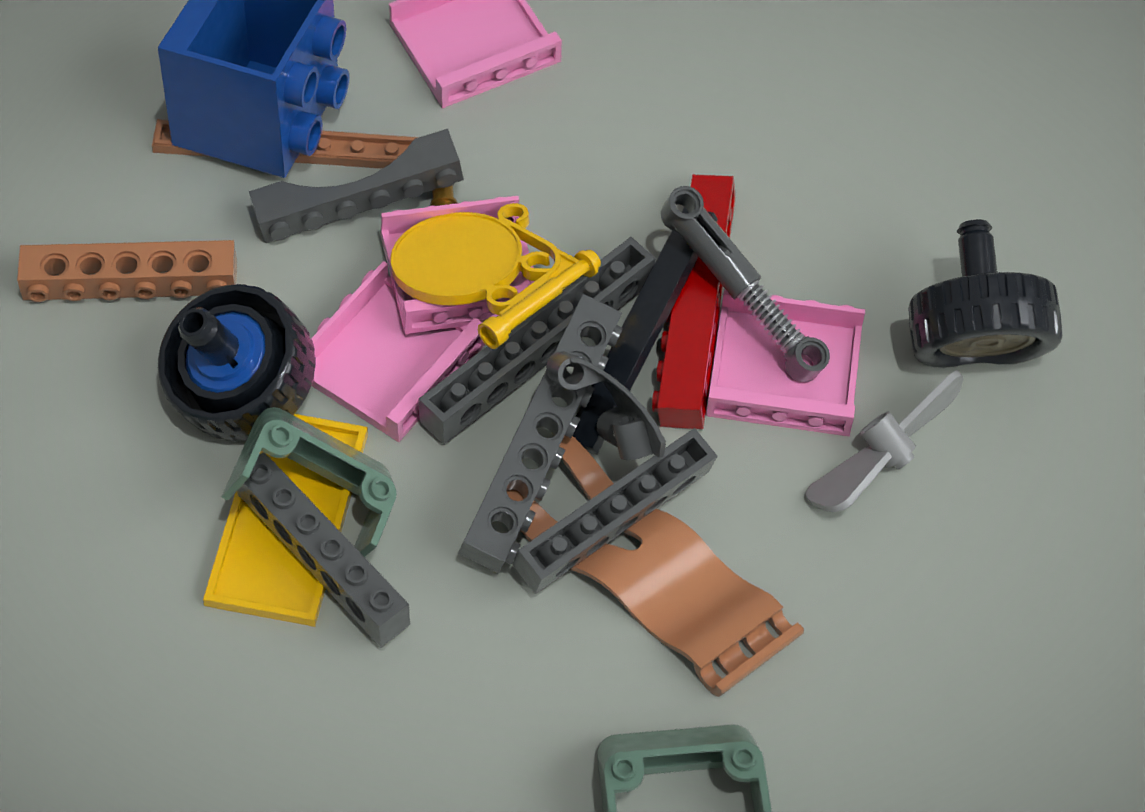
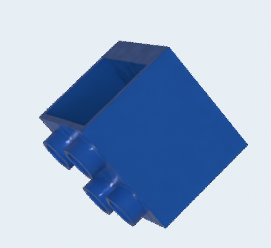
M188 0L158 46L172 145L286 178L299 154L311 156L315 152L321 138L323 127L321 116L326 107L340 108L349 86V71L338 67L337 60L345 42L346 22L334 17L333 0Z

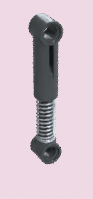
M689 186L675 188L661 209V220L664 225L682 236L734 300L740 298V301H745L744 306H749L748 311H753L752 316L757 315L756 320H761L760 325H765L764 330H769L768 335H773L772 340H777L776 345H781L780 350L785 354L783 357L786 359L785 366L789 376L799 382L813 380L829 363L830 353L826 344L820 339L804 336L800 329H795L796 324H791L792 319H787L788 314L784 316V309L779 310L780 304L776 306L774 304L776 300L772 301L770 299L772 295L768 296L766 294L768 290L764 291L762 289L764 285L759 286L758 283L760 282L761 275L703 207L704 203L701 194L695 188ZM679 204L684 206L687 209L688 214L680 212L676 208V205ZM801 355L809 356L813 361V366L806 364Z

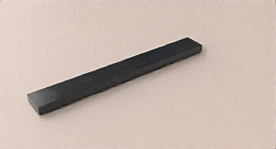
M684 207L682 213L688 214L687 209ZM707 211L712 216V218L717 222L718 219L714 212ZM675 231L670 233L622 326V332L614 348L611 347L607 355L609 359L603 371L619 381L629 391L635 383L699 258L682 236ZM602 381L591 385L595 389L586 407L581 406L576 417L580 418V421L572 435L589 453L597 455L605 441L597 432L598 419L602 413L617 407L612 394Z

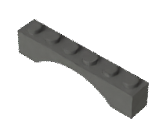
M447 128L415 138L409 147L391 164L375 174L358 181L325 187L301 186L280 181L251 190L249 194L265 243L274 240H283L290 235L302 231L314 230L324 224L340 219H349L356 214L371 209L383 208L390 203L406 198H415L422 193L440 187L452 186L454 183L464 180L459 157Z

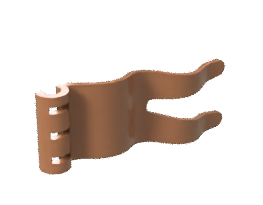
M564 436L560 447L566 449L562 461L571 471L587 498L591 500L614 483L576 438ZM507 490V495L512 500H523V496L517 490ZM535 500L530 507V510L536 512L527 533L521 531L529 541H532L558 523ZM655 509L624 531V533L641 542V546L638 549L626 550L606 544L570 569L584 574L603 585L652 636L694 663L695 672L702 684L718 697L804 633V628L798 622L792 626L786 620L782 612L783 606L771 594L739 577L713 553L693 529L678 518L659 509ZM767 621L770 622L773 629L779 635L777 638H774L767 630L765 625ZM743 641L746 648L753 655L751 658H748L742 652L739 642ZM715 660L721 670L727 675L723 679L712 666Z

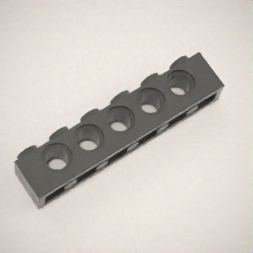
M693 428L667 446L663 457L659 458L654 455L520 548L512 565L536 594L707 474L718 456L696 428Z
M264 452L261 453L249 479L237 490L238 496L371 638L382 647L410 625L409 603Z

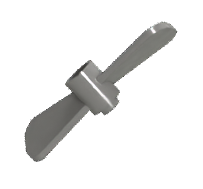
M958 370L950 373L900 424L887 411L865 426L860 435L868 443V446L811 484L806 491V497L810 503L827 512L842 511L854 503L884 466L886 468L895 466L896 469H900L914 458L912 451L916 447L910 436L940 414L955 400L962 387V374Z

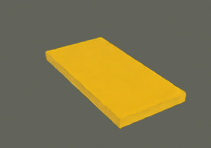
M299 414L293 415L363 453L368 437V427ZM268 455L331 523L342 532L352 492L287 457L275 458ZM236 491L204 594V606L316 627L326 588L238 496Z

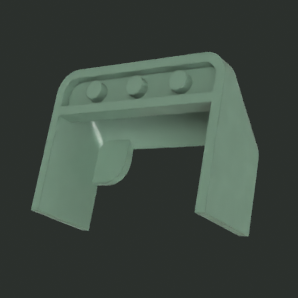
M273 407L264 410L254 422L221 498L228 501L249 479L261 451L275 458L287 457L358 495L362 503L369 508L354 546L366 557L377 547L396 500V488L388 469L377 460L280 408Z
M731 724L615 734L606 737L599 745L597 761L603 812H617L615 793L635 790L642 783L644 775L724 768L726 773L734 780L740 782L750 781L754 812H772L763 754L751 733L740 725Z

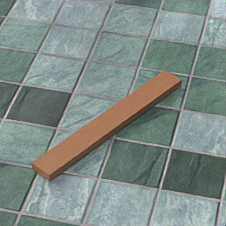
M157 119L152 142L153 153L208 156L172 145L169 121ZM322 131L315 152L311 156L299 154L294 163L383 169L398 158L415 138L419 137Z

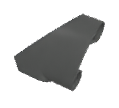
M566 351L557 352L549 358L546 372L554 383L569 390H576L602 381L612 394L617 407L602 413L597 422V432L603 440L618 448L619 456L622 460H635L652 454L659 458L664 456L666 441L660 429L646 408L619 381L602 369ZM573 363L572 374L564 379V368L568 364Z

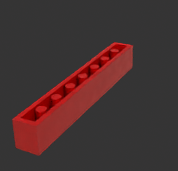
M692 174L691 187L701 194L704 203L703 207L709 212H714L718 219L717 224L730 238L736 200L734 176ZM698 258L666 320V322L670 323L669 331H663L661 348L662 352H665L664 361L659 360L657 365V382H661L660 391H654L652 398V411L658 413L660 427L704 429L723 286L700 258Z

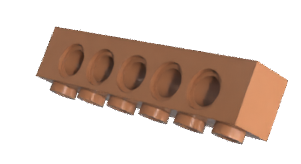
M234 240L20 245L17 282L22 299L35 302L56 299L79 301L81 299L96 298L106 300L135 297L141 299H151L153 297L187 298L189 296H199L221 286L236 285L237 256Z

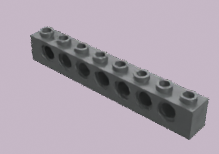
M629 237L600 260L601 266L595 276L590 278L584 275L566 287L559 296L511 330L509 339L496 349H491L487 346L420 397V422L442 444L447 443L547 365L549 358L555 353L583 294L618 310L640 293L655 264L656 258L635 239Z
M583 294L555 353L560 351L569 352L604 370L609 358L604 356L603 353L607 345L614 348L623 328L617 325L622 312ZM581 337L592 339L596 346L584 344ZM573 363L568 364L566 367H573ZM566 367L563 371L564 379L568 378L571 375L567 371ZM545 371L460 547L459 555L497 573L501 570L504 562L510 565L513 563L521 544L515 542V539L520 530L527 533L536 512L530 510V507L535 498L542 501L551 482L545 478L549 467L557 469L566 450L560 447L564 436L572 437L580 421V418L574 416L579 405L584 408L586 407L595 389L594 387L589 385L580 389L569 390L554 383ZM552 397L562 398L567 403V407L557 406L552 401ZM543 427L548 429L553 437H542L538 433L537 428ZM529 458L534 460L538 465V469L525 467L522 459ZM507 490H517L523 496V500H512L507 495ZM500 521L504 523L508 528V532L499 533L495 531L491 522Z

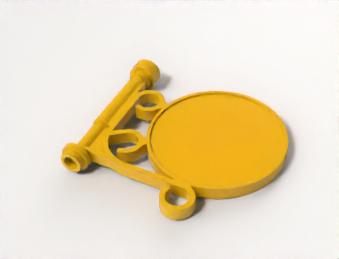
M519 203L502 206L497 213L498 219L489 215L472 212H456L428 218L405 231L396 241L391 252V267L395 282L405 293L415 299L436 305H464L486 299L488 310L499 316L487 318L478 325L477 330L481 340L491 349H496L509 339L511 330L559 296L566 287L584 275L589 278L595 276L601 266L600 258L592 250H581L572 257L559 250L551 242L525 229L530 222L529 211L527 207ZM512 216H519V218L516 219V223L508 220L507 218ZM520 240L540 251L531 252L523 256ZM549 256H550V257L554 260V262H555L552 268H532V267H531V266L537 265V264L549 266V265H550ZM519 272H522L526 279L535 282L518 293L517 289L510 286V284ZM500 298H509V299H510V300H508V301H506V302H497V301H496L497 299H500Z

